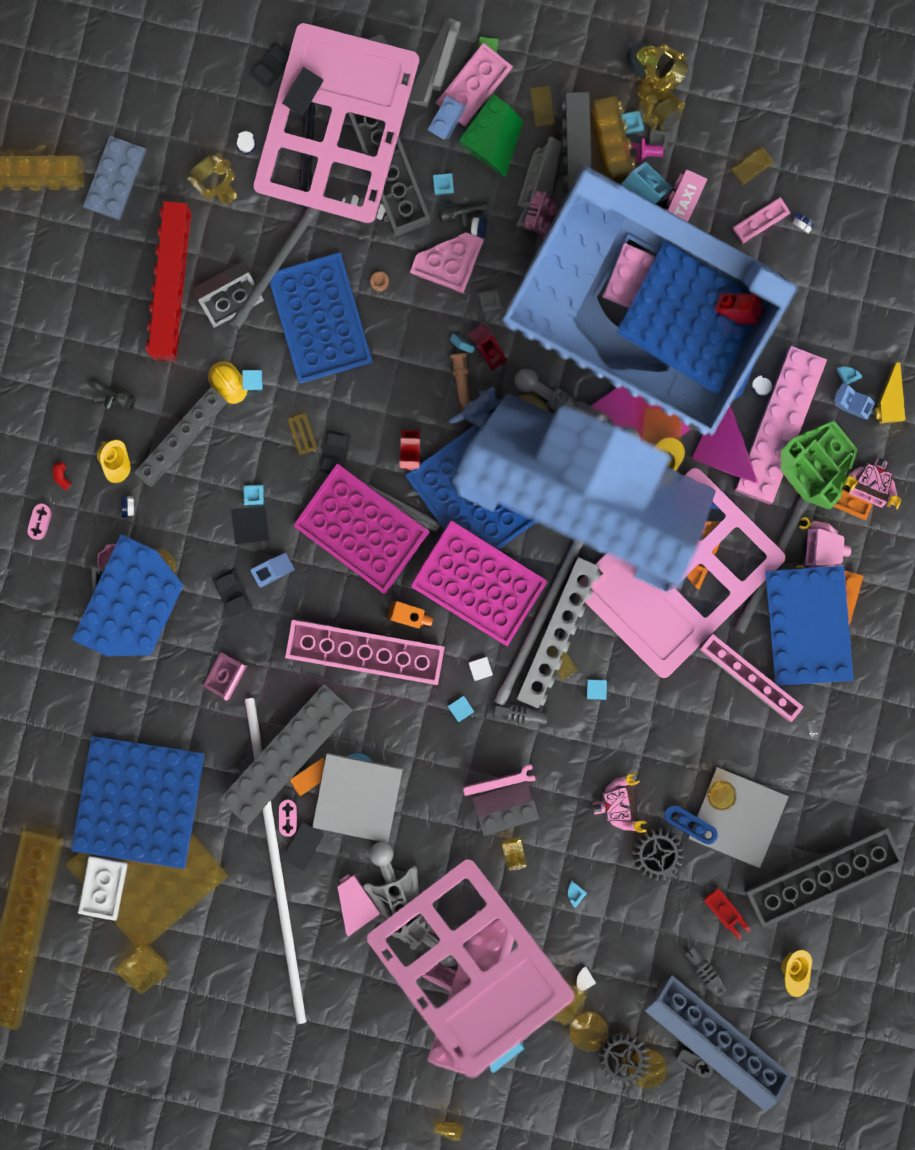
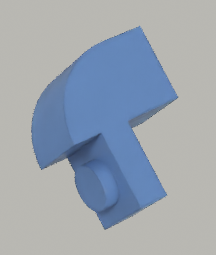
M843 383L835 394V406L852 415L868 420L875 405V402L869 396L855 392L849 385Z

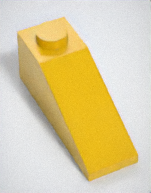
M895 363L892 366L875 408V418L879 420V423L902 422L905 420L900 363Z

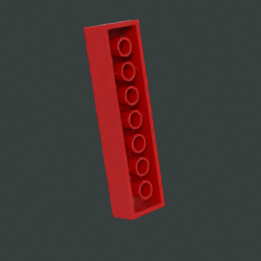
M164 201L163 207H160L159 217L162 218V225L158 226L157 236L160 237V244L156 245L155 252L156 256H158V264H154L156 283H152L154 302L150 303L152 321L148 322L150 340L146 341V351L153 360L176 362L192 212L187 203Z

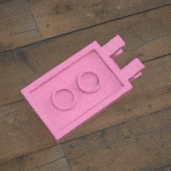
M532 765L524 766L520 773L463 786L464 794L466 796L522 781H535L534 775H526L527 770L532 769Z

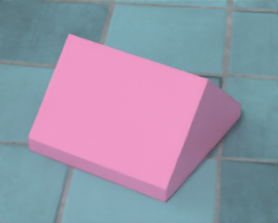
M220 652L203 686L221 698L229 700L247 665Z

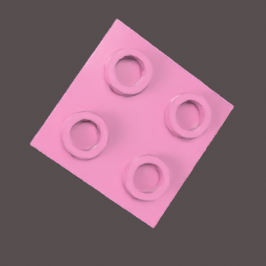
M536 191V194H533L529 208L538 212H527L530 215L526 216L524 228L528 230L533 228L544 239L551 226L552 217L556 214L557 203L547 192L543 194Z

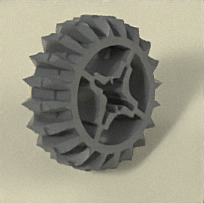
M651 828V835L643 832L646 837L644 840L640 836L637 837L641 843L640 845L638 843L633 844L638 850H632V854L638 855V857H634L632 860L633 862H640L635 867L636 869L643 867L640 872L642 875L648 871V879L654 874V879L658 880L661 874L662 879L665 880V873L672 877V869L676 872L679 871L675 865L682 866L683 863L678 858H684V854H678V851H682L684 848L682 846L677 847L681 841L679 839L673 841L676 837L674 833L668 837L669 830L666 829L664 834H662V829L658 828L657 834H655L654 829ZM657 838L667 840L672 845V848H661ZM652 840V850L642 855L645 845ZM656 846H657V848L659 849L660 852H661V851L664 852L663 854L660 855V858H659L660 861L657 859L656 856H655V857L652 856L653 854L656 853V850H657V849H656ZM673 854L671 863L664 868L665 857ZM644 860H655L659 870L649 868L644 863Z
M620 1033L619 1038L615 1034L612 1036L613 1041L611 1039L606 1040L608 1046L602 1045L601 1047L606 1051L599 1053V1056L604 1057V1060H600L599 1064H605L601 1071H608L605 1075L606 1078L613 1076L611 1079L612 1083H615L618 1079L619 1086H622L624 1081L626 1086H630L631 1081L635 1085L638 1083L637 1078L639 1080L644 1079L641 1073L648 1074L649 1072L644 1068V1066H651V1063L646 1062V1059H650L651 1055L645 1056V1052L649 1051V1048H642L645 1044L644 1041L637 1043L639 1040L638 1036H635L632 1040L631 1033H628L626 1038L624 1033ZM620 1043L629 1044L624 1052L616 1051L614 1048ZM635 1050L639 1055V1064L633 1058V1053ZM611 1055L617 1062L615 1069L611 1063ZM627 1055L629 1062L623 1064L621 1057ZM626 1067L636 1069L632 1075L626 1076L621 1074Z

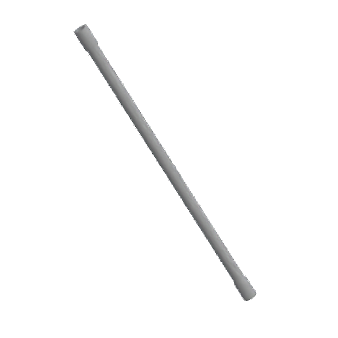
M578 539L574 540L494 702L502 706L505 705L511 689L584 542Z

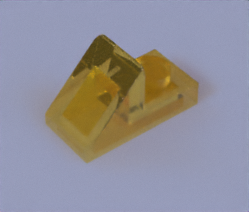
M573 984L569 986L574 993L573 1001L553 1016L563 1025H567L575 1017L576 1011L587 997L586 993Z

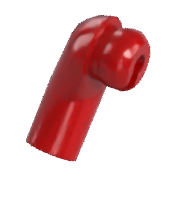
M58 462L52 467L53 480L66 491L72 483L64 477L63 471L66 465L63 462Z

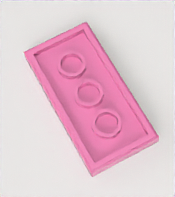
M483 43L436 101V104L441 107L446 96H453L466 104L467 107L459 120V123L466 127L512 70L513 66Z

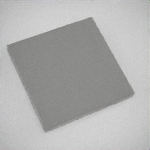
M327 753L313 828L388 843L403 768Z
M716 767L697 817L717 829L718 839L711 845L704 844L690 835L688 839L760 868L789 796ZM708 831L706 837L708 839L711 838L712 833Z

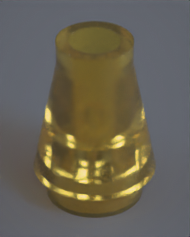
M437 1121L434 1133L453 1142L461 1141L464 1126L460 1125V1123Z

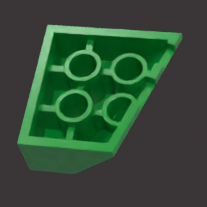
M493 94L460 138L459 145L506 178L523 120L508 104Z

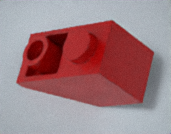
M720 293L715 311L739 324H758L763 307L756 294Z

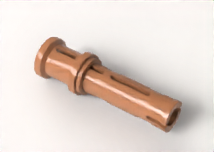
M467 353L450 355L454 369L452 375L456 378L460 412H463L465 406L470 402L467 377L469 369H467L465 358Z

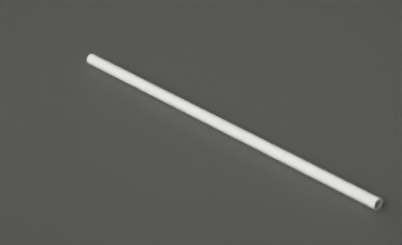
M250 698L245 699L255 760L263 749L255 699ZM270 801L263 809V816L296 1022L301 1024L306 1022Z

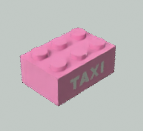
M687 169L684 175L680 173L674 185V189L677 190L676 192L672 191L666 203V206L669 208L664 209L688 222L707 179Z

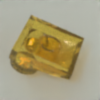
M145 944L136 946L134 952L114 968V971L141 995L169 973L166 961Z

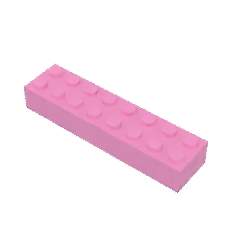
M793 346L787 350L748 452L759 482L755 484L739 478L734 489L735 492L769 505L773 503L783 477L781 472V450L792 438L799 435L827 359Z
M292 620L285 658L438 685L445 647Z
M495 919L466 942L465 950L480 970L487 972L510 954L514 938L501 921ZM460 965L458 966L447 1002L471 984L470 978ZM435 1036L427 1061L436 1066L464 1074L439 1038ZM459 1045L453 1049L459 1059L465 1055Z

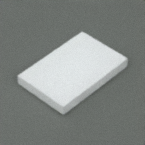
M89 856L78 914L117 920L127 862Z

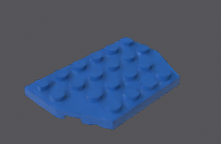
M121 534L72 640L105 656L152 655L184 584L157 550Z

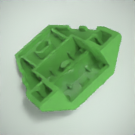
M832 421L792 438L781 450V472L805 501L831 509L842 496V484L847 479V473L852 468L858 449L838 424Z

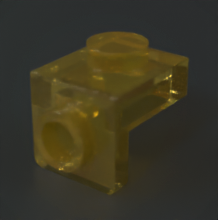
M521 838L503 841L502 846L508 871L527 867Z

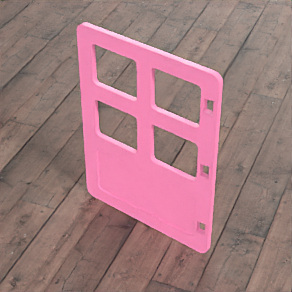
M306 23L298 25L254 181L255 191L357 221L373 222L376 218L418 68L419 56L413 51ZM303 67L324 79L311 102L332 108L326 134L322 142L291 135L284 131L290 108L283 105L282 102ZM404 73L410 74L407 86L401 84ZM351 112L385 121L386 125L377 156L373 157L338 147L337 144L346 113ZM388 131L393 133L391 144L385 142ZM280 148L294 150L318 158L311 188L308 192L271 182ZM333 162L371 171L372 175L363 206L359 207L324 197L325 187ZM372 190L377 191L374 202L369 200Z
M697 468L691 469L685 476L713 488L716 491L713 503L726 517L704 540H700L698 549L685 577L698 564H703L730 591V595L707 618H704L676 589L667 594L634 579L633 576L637 567L607 553L596 564L603 574L598 578L597 582L593 581L590 587L593 589L589 600L585 599L584 601L662 678L670 676L766 580V571L776 570L785 561L783 551ZM735 527L740 528L767 556L766 560L744 581H740L712 553V550ZM584 576L578 582L580 586L587 585V576Z
M465 860L367 936V941L463 1073L470 1078L477 1076L574 999L572 989L472 860ZM467 878L485 900L487 906L458 929L452 931L434 909L433 902ZM417 914H421L438 935L440 942L411 965L405 967L386 943V938ZM499 919L518 943V947L487 972H482L463 945L492 921ZM386 949L393 956L389 961L382 954ZM452 955L470 978L471 984L443 1006L436 1009L417 985L416 981L445 957ZM421 997L428 1003L424 1010L417 1001ZM458 1045L465 1053L460 1059L453 1050Z

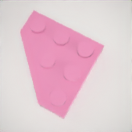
M464 233L425 252L418 253L410 273L464 293L484 239Z

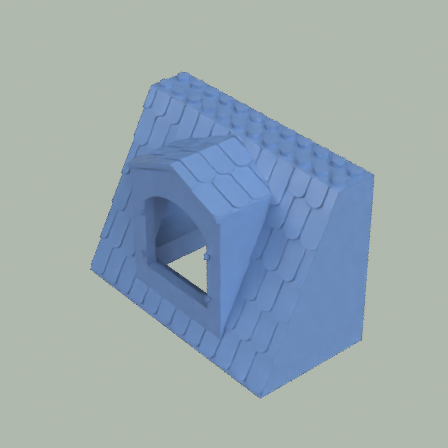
M582 164L504 314L503 321L512 330H516V328L522 330L525 337L531 340L534 338L540 340V344L545 348H555L560 356L566 359L569 357L575 359V364L584 369L588 366L593 370L592 373L598 377L603 378V376H606L613 385L619 388L621 385L626 387L627 392L635 397L641 395L646 403L652 406L659 405L666 414L672 416L674 413L681 422L687 425L690 423L694 424L699 432L705 435L707 433L713 435L797 287L783 274ZM629 239L656 254L662 243L667 241L748 293L756 294L758 299L763 301V312L759 323L751 325L734 363L717 394L616 333L619 327L602 310L597 296L616 264L623 244H627Z
M511 394L505 395L472 443L454 481L459 497L491 512H494L498 503L503 504L637 567L633 576L634 579L667 594L679 588L698 549L716 492L708 485L698 483L688 476L681 475L677 471L665 467L670 458L669 455L614 426L564 406H560L557 414L554 415Z

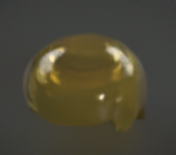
M723 780L714 782L707 794L709 804L714 809L720 811L731 809L737 800L736 789L731 783Z

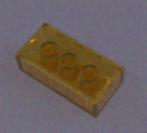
M617 96L595 100L592 113L606 176L615 182L623 181L636 168L634 157H630V150L632 148L630 139H626L627 124L626 120H622V102L618 101Z

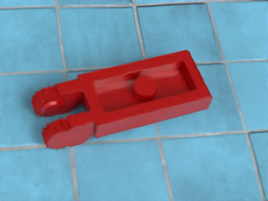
M718 887L703 899L728 930L730 929L738 940L742 938L741 934L733 927L738 921L745 931L749 932L751 930L742 919L741 914Z

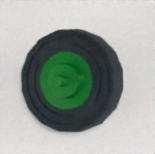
M638 43L627 54V63L631 71L636 75L650 77L660 67L661 58L658 51L650 44Z

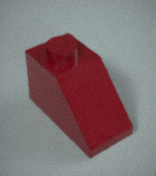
M484 324L468 333L472 343L491 371L507 361L495 337Z

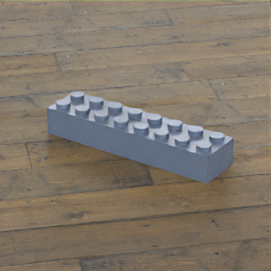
M674 976L669 977L662 983L645 1011L764 1111L778 1103L792 1075Z

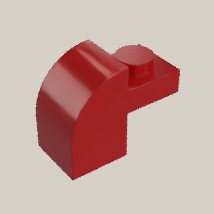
M401 430L400 468L407 470L419 469L421 430Z

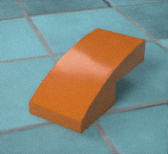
M324 757L289 780L299 796L321 783L325 765Z

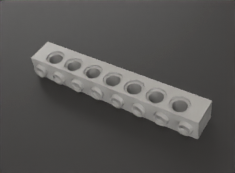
M577 558L517 697L518 700L536 708H539L540 705L544 706L548 696L545 694L547 687L551 688L555 677L552 675L555 669L559 671L563 662L560 659L562 652H567L571 643L568 641L570 634H575L578 624L575 623L577 617H582L586 608L583 606L585 599H590L593 589L590 587L593 581L597 582L600 576L599 566ZM580 575L587 576V585L580 586L577 583V578ZM574 592L578 593L581 597L580 602L577 604L571 603L569 599L570 595ZM565 610H570L573 613L572 620L564 621L562 613ZM557 628L565 630L564 638L557 639L554 636ZM549 646L557 647L558 653L556 656L551 657L547 654L546 651ZM543 663L550 666V671L547 674H542L539 671V666ZM535 681H539L543 685L542 690L539 692H535L531 688L532 683Z

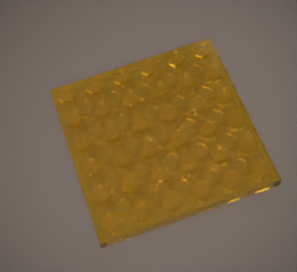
M193 833L190 839L186 869L80 852L66 864L67 868L83 885L89 856L128 863L118 917L116 921H113L140 953L229 876Z

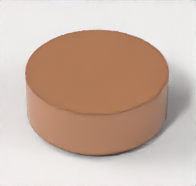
M381 271L375 272L370 278L371 287L376 291L386 290L389 286L387 274Z

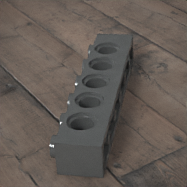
M211 387L134 473L148 486L152 487L228 402Z

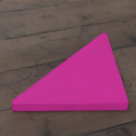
M729 405L713 435L710 433L702 435L692 459L758 484L759 481L755 475L750 456L747 453L742 434L739 431L734 412Z

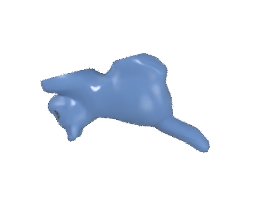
M490 387L487 391L478 390L480 396L468 402L463 412L451 418L449 422L457 423L466 419L478 428L484 427L490 419L488 413L497 409L502 401L495 398V388Z

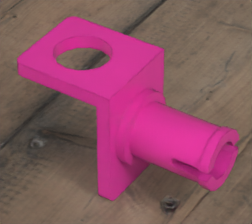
M642 138L641 143H622V162L643 163L646 156L663 157V145H646L645 138ZM628 148L636 150L634 158L626 156L625 152Z

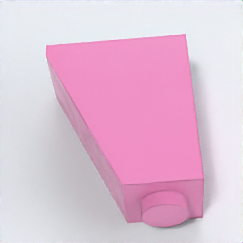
M347 874L339 880L341 884L338 885L345 930L348 936L380 914V911L368 893L364 891L362 884L355 874L351 877Z

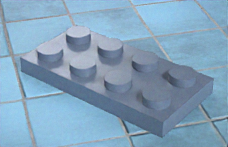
M109 136L83 207L120 221L146 149Z

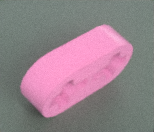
M38 504L33 509L27 532L35 540H40L46 535L52 515L49 506ZM45 507L44 511L47 512V515H43L41 521H39L40 514H38V510H42ZM38 523H40L39 529L42 530L41 534H37V536H35V533L32 532V529L37 528Z
M290 799L284 800L279 806V830L282 835L287 837L292 836L297 830V805ZM286 803H290V806L293 807V810L290 811V817H286V810H283ZM286 819H290V826H293L290 833L283 829V826L286 825Z

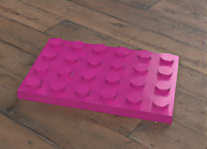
M336 464L293 525L383 594H386L430 532L340 464Z
M450 520L410 584V587L508 646L548 581Z

